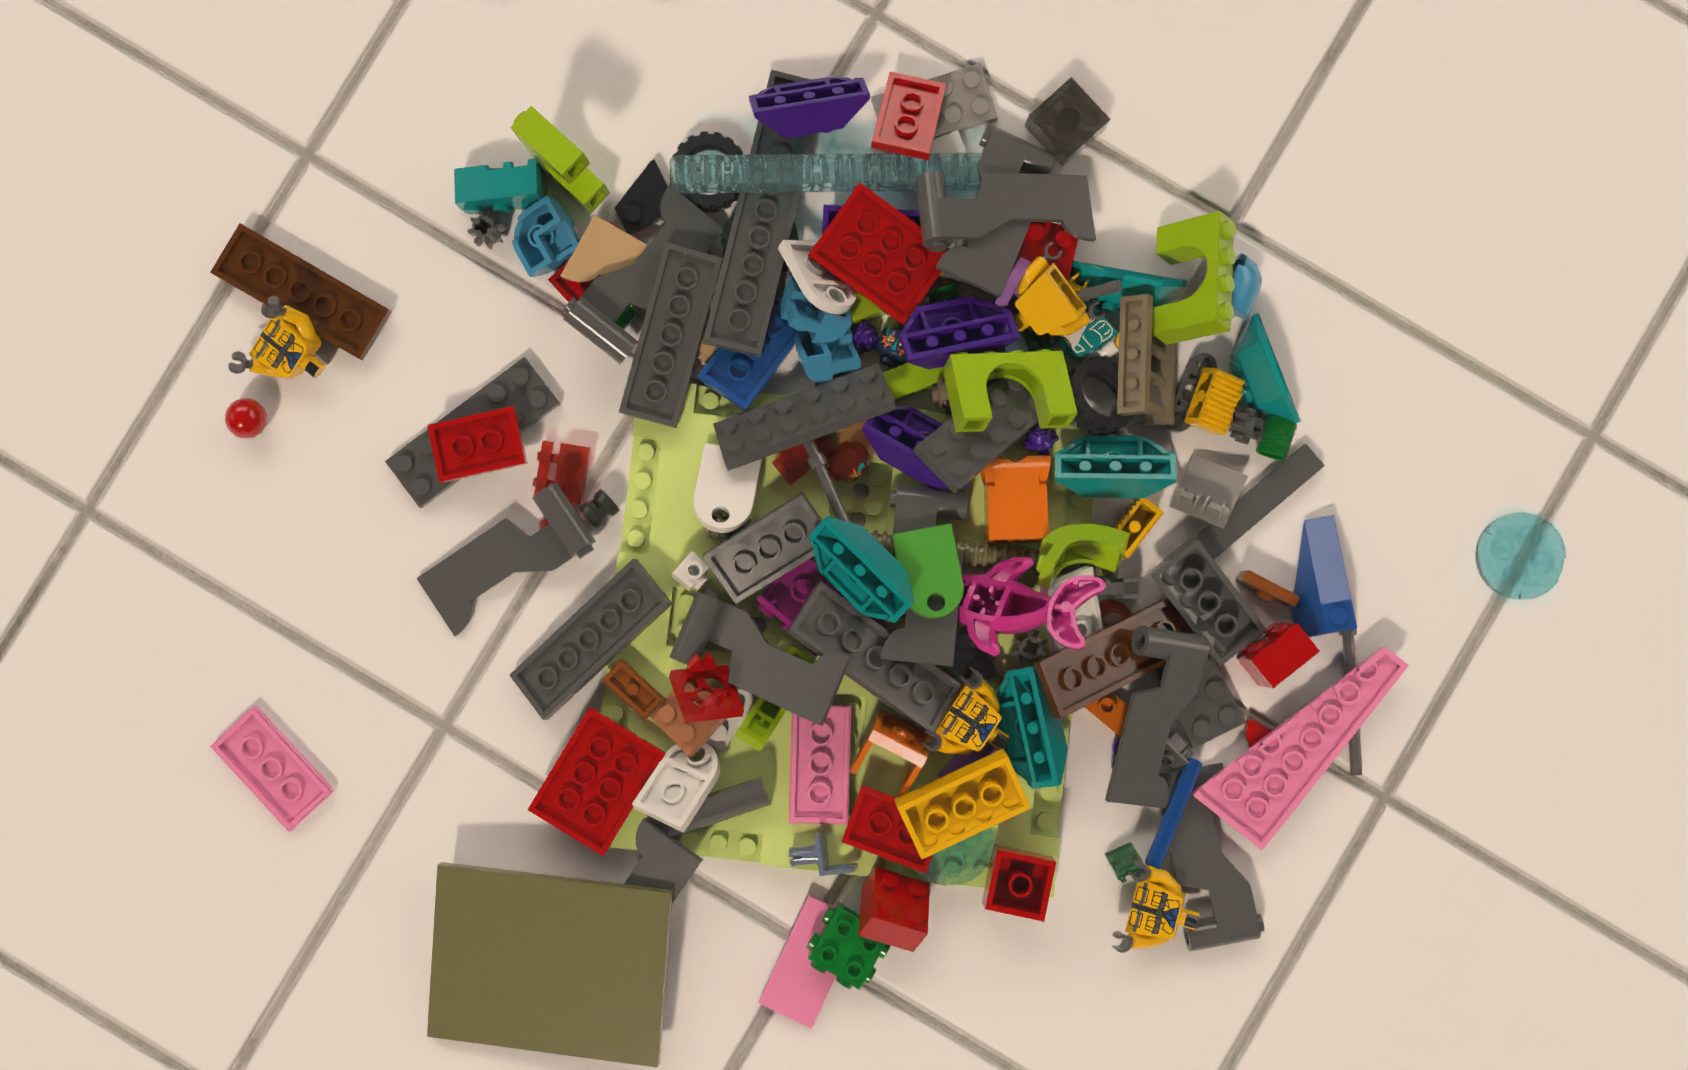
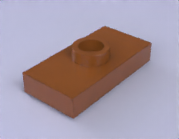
M1250 570L1240 571L1236 578V581L1255 590L1256 597L1269 603L1273 599L1287 607H1296L1300 599L1297 594Z
M623 658L601 680L643 720H646L665 699L655 687Z

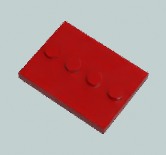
M859 182L812 248L808 257L903 326L942 272L935 267L942 255L950 248L947 247L942 252H931L923 247L921 227Z
M589 707L527 810L604 856L634 808L632 803L666 752L593 707Z

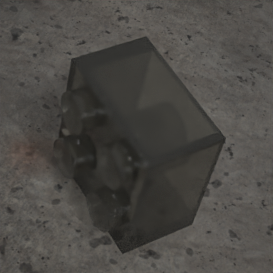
M1071 77L1028 115L1025 127L1047 151L1057 155L1056 161L1064 167L1106 129L1111 119Z

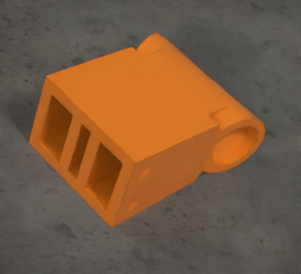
M1029 455L1017 462L999 456L980 472L984 485L986 543L1042 542L1045 536L1049 534L1046 482L1051 465V455Z

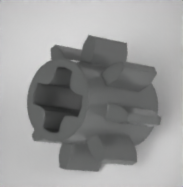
M481 211V216L476 219L471 217L473 222L472 228L467 230V232L471 236H477L474 239V243L478 247L484 242L489 249H492L493 244L497 242L503 243L501 232H504L506 227L503 224H497L500 220L497 214H493L490 218L484 211Z
M1243 406L1241 412L1234 411L1232 413L1233 422L1230 423L1231 427L1228 431L1231 432L1230 437L1235 438L1236 442L1248 444L1250 438L1255 440L1261 436L1264 429V420L1260 418L1261 413H1257L1256 409Z
M1037 630L1032 633V636H1028L1027 632H1022L1023 638L1020 640L1012 639V642L1017 644V650L1013 651L1012 655L1020 654L1022 656V665H1025L1028 659H1031L1034 663L1038 661L1037 657L1040 655H1048L1045 651H1042V645H1045L1048 640H1039L1037 638L1039 631ZM1027 640L1031 643H1036L1037 647L1033 649V655L1029 652H1023V648L1027 646Z

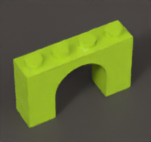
M530 106L526 111H522L517 115L514 124L510 128L531 156L537 159L544 171L588 212L592 213L610 194V191L587 168L590 162L585 154L534 107Z
M1221 211L1157 227L1156 254L1167 263L1173 265L1197 258H1206L1207 261L1205 279L1193 295L1178 302L1153 307L1152 335L1167 345L1231 331V319L1234 316L1232 292L1234 291L1235 284L1232 276L1233 264L1235 263L1233 244L1234 237L1236 236V226Z
M856 292V300L849 309L853 327L859 325L860 322H865L867 319L872 320L887 315ZM920 302L917 307H919V306H924V305H927V304H926V302H924V303H922V304H921V302ZM905 363L883 372L894 402H898L931 389L932 386H937L938 377L944 375V367L929 370Z
M1042 349L1037 352H1024L1022 350H1014L1007 353L986 351L978 354L959 352L951 354L943 368L955 432H977L986 429L993 417L986 383L995 378L1013 379L1026 387L1034 400L1040 429L1068 427L1078 414L1063 351Z

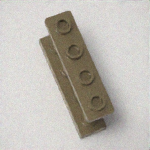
M1150 294L1120 297L1117 414L1121 416L1145 414V425L1149 427L1174 425L1177 343L1167 345L1152 335L1153 296Z

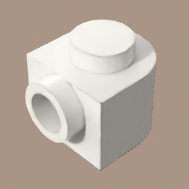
M691 551L674 570L672 577L689 592L693 588L699 591L709 579L706 573L710 567Z

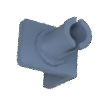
M819 831L815 834L814 846L789 848V857L793 858L789 860L791 867L816 863L819 867L820 876L852 873L858 868V863L829 866L824 831Z

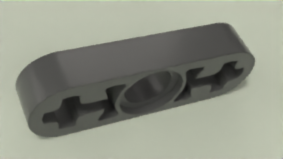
M1201 353L1189 362L1175 392V415L1180 412L1182 405L1190 406L1191 401L1184 397L1183 389L1187 385L1197 386L1198 380L1189 379V376L1194 378L1198 374L1199 367L1196 363L1205 360L1207 362L1206 367L1217 368V362L1212 355ZM1188 408L1184 411L1182 415L1183 420H1185ZM1181 423L1178 426L1168 425L1166 427L1172 432L1180 433L1187 430L1191 425Z

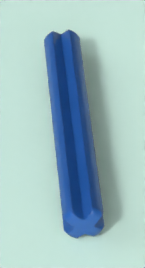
M1188 758L1189 763L1184 765L1168 808L1164 813L1146 857L1145 864L1147 866L1160 869L1202 768V763L1196 759Z

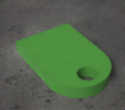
M951 523L892 534L896 560L907 570L915 601L910 609L917 615L927 619H939L951 614L958 607L964 591ZM933 595L941 596L945 602L944 608L940 611L931 610L927 605L929 597Z

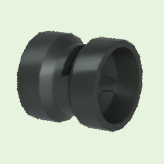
M602 489L594 494L592 501L585 502L579 507L583 515L596 529L601 528L605 524L606 518L614 516L620 511L618 506Z

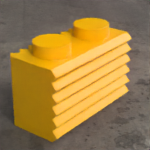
M1203 367L1184 423L1210 434L1226 435L1227 430L1231 427L1230 423L1233 422L1232 413L1235 411L1237 402L1242 397V385L1245 384V381L1218 368Z
M1146 497L1134 498L1133 502L1130 503V507L1126 508V512H1123V516L1119 517V521L1115 522L1116 525L1112 526V528L1130 533L1123 560L1128 559L1164 514L1160 508Z

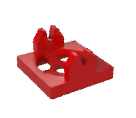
M707 653L702 661L699 654H696L688 661L686 669L670 671L669 679L685 723L743 716L744 707L735 685L728 683V666H716L711 653ZM705 679H715L723 684L725 688L714 689L707 685ZM695 680L697 685L695 691L684 692L686 683ZM701 691L711 693L705 700L698 696V693Z

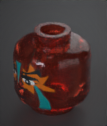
M844 440L828 454L827 460L830 466L827 470L837 482L842 479L846 483H854L869 470L871 455L858 440L854 442Z

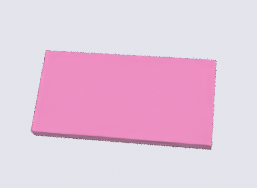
M832 704L823 726L792 713L789 823L848 824L851 705Z
M253 706L210 746L289 832L293 831L335 791L258 706Z
M808 894L760 997L759 1004L812 1028L836 976L829 971L821 973L810 965L811 961L808 959L809 949L806 946L813 933L819 934L825 924L821 921L830 906L835 908V906Z

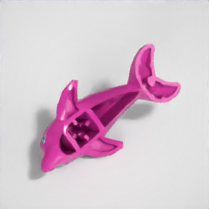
M1013 557L997 563L986 574L962 575L964 591L958 606L957 621L967 626L969 637L981 651L993 656L1001 654L996 633L1018 634L1035 629L1047 623L1050 635L1059 644L1068 649L1078 651L1085 647L1086 639L1077 626L1075 610L1093 596L1103 593L1107 586L1103 579L1095 576L1078 575L1063 582L1051 597L1016 582L1020 576L1034 565V562L1029 557Z

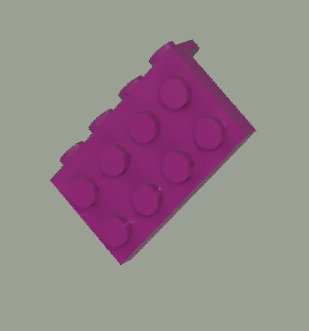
M809 559L771 582L756 600L761 603L757 608L770 619L774 615L784 622L780 627L786 631L818 582L821 581L841 597L846 598L819 572L817 564ZM870 617L885 629L888 628L889 624L883 619ZM803 645V646H804L809 652H811L814 656H816V657L818 656V655H817L815 652H813L811 649H809L808 647H806L805 645Z

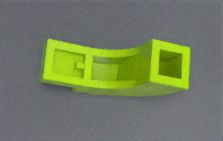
M1073 524L1050 532L1041 543L1036 571L1040 572L1038 585L1049 589L1059 572L1072 564H1091L1115 573L1125 556L1130 533L1098 524Z
M794 646L788 652L811 664L815 662L814 659ZM759 697L735 736L760 752L785 714L786 709Z

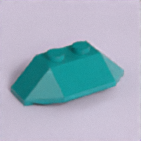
M1073 260L1070 271L1071 277L1076 273H1080L1075 279L1078 286H1084L1087 280H1089V285L1086 288L1115 280L1121 281V292L1090 299V301H1100L1098 305H1095L1098 306V310L1110 313L1115 312L1116 309L1120 310V297L1150 294L1153 296V307L1161 306L1180 293L1187 286L1188 280Z
M1254 314L1245 321L1230 355L1231 362H1229L1232 374L1245 381V384L1242 385L1243 394L1241 398L1245 405L1256 409L1257 413H1261L1265 417L1274 415L1289 419L1295 424L1299 423L1301 419L1266 334L1260 314Z
M1084 435L1063 450L1055 453V481L1085 498H1145L1177 482L1176 454L1170 450H1165L1162 446L1145 436Z
M826 516L810 534L809 540L813 544L814 556L819 572L862 615L886 619L889 622L895 623L915 603L906 568L863 526Z
M1034 666L1006 671L1004 680L996 694L1000 703L998 713L1002 716L997 726L998 729L1009 735V739L1003 749L1008 755L1015 772L1025 779L1032 789L1059 786L1062 784L1068 751L1062 720L1054 718Z

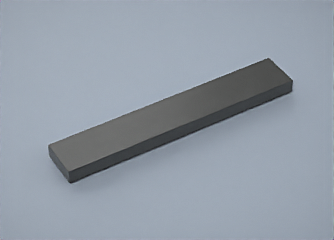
M1303 444L1237 500L1224 529L1209 524L1195 537L1202 543L1213 559L1217 558L1325 465L1307 444Z

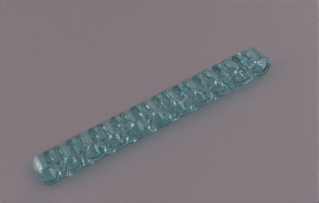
M930 153L928 161L900 154L677 155L670 158V189L678 193L853 192L860 182L871 191H917L915 179L919 174L928 171H938L945 175L946 191H974L979 189L980 182L977 165L982 154Z

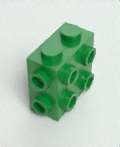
M838 901L835 908L830 906L823 916L821 922L825 925L819 934L814 932L806 946L809 949L808 959L811 961L810 965L819 972L826 973V971H829L837 976L836 981L844 987L851 989L854 986L860 990L863 983L869 984L876 972V968L873 967L878 957L882 959L885 957L891 945L858 936L860 914Z

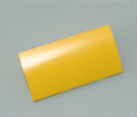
M1004 749L894 799L921 859L1031 809Z

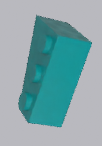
M536 158L528 159V165L514 167L513 162H503V168H489L488 165L454 169L455 204L466 214H481L482 210H493L494 213L499 214L510 213V209H522L524 211L547 195V174Z

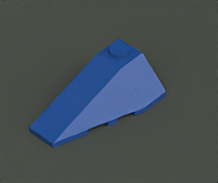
M1334 515L1304 520L1294 589V593L1300 599L1296 607H1292V616L1294 623H1298L1309 638L1357 630Z

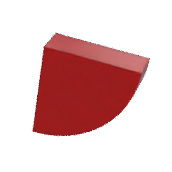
M1247 718L1244 732L1250 748L1272 730Z

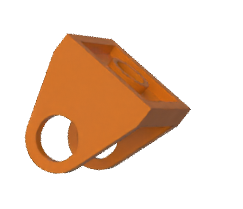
M880 709L849 772L854 775L856 774L870 747L875 743L912 762L897 794V797H901L907 794L928 758L929 750L921 746L920 741L927 743L930 740V735Z

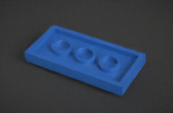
M777 294L761 358L718 348L698 374V379L744 412L747 411L796 346L795 337L805 332L790 327L788 320L781 318L782 297Z

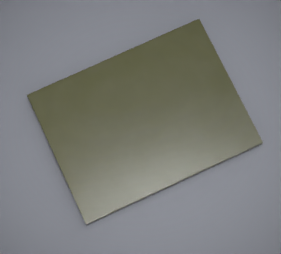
M440 862L437 865L427 1037L658 1067L661 1053L673 890Z

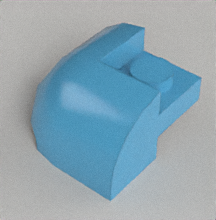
M546 195L516 218L518 223L515 227L512 243L529 277H537L562 267L566 263L565 260L572 256L580 238L573 227L576 223L567 210L555 198Z
M1241 253L1235 257V263L1233 264L1232 277L1235 284L1234 291L1232 292L1233 318L1237 316L1247 321L1260 294L1262 276L1258 265L1248 256Z
M790 274L782 297L781 318L788 320L789 326L798 331H809L812 343L824 344L842 337L852 324L850 310L841 315H834L820 310L804 296L795 278Z
M850 328L842 337L824 344L812 343L809 331H805L798 337H795L799 360L805 374L814 382L822 384L833 380V374L861 369V359L853 345Z

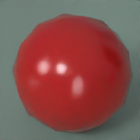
M239 399L232 402L227 408L225 424L228 430L236 437L254 438L265 429L267 413L264 407L256 400Z

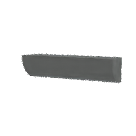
M762 776L709 793L684 833L650 816H647L645 819L674 838L769 806L771 803Z

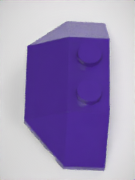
M825 77L771 86L760 91L758 94H752L748 97L754 118L785 138H798L807 134L829 133L833 130L843 129L870 100V92L864 78L856 77L853 80L847 77Z
M974 296L916 307L899 334L907 363L929 370L944 367L951 354L967 352L968 354H978L986 351L996 352L1020 338L1011 310L1001 309L990 302Z
M896 406L897 409L866 421L862 432L880 460L930 488L949 489L913 452L921 441L942 425L941 422L912 406ZM970 481L961 489H966Z

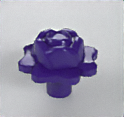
M867 319L865 322H860L858 329H850L852 340H854V347L860 355L870 352L875 347L879 334L876 331V326L872 325L870 320Z
M1039 426L1030 430L1029 437L1024 439L1023 443L1026 449L1037 450L1038 455H1050L1049 448L1059 440V436L1056 431H1050L1049 428L1040 429Z

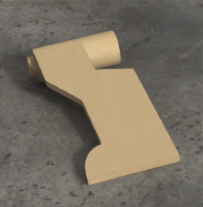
M594 215L560 277L573 282H590L596 279L598 275L602 276L634 264L648 245ZM710 312L707 314L696 354V359L705 364L708 363L718 350V347L703 344Z

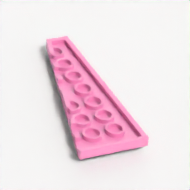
M1386 647L1379 648L1196 788L1191 795L1263 851L1409 665Z

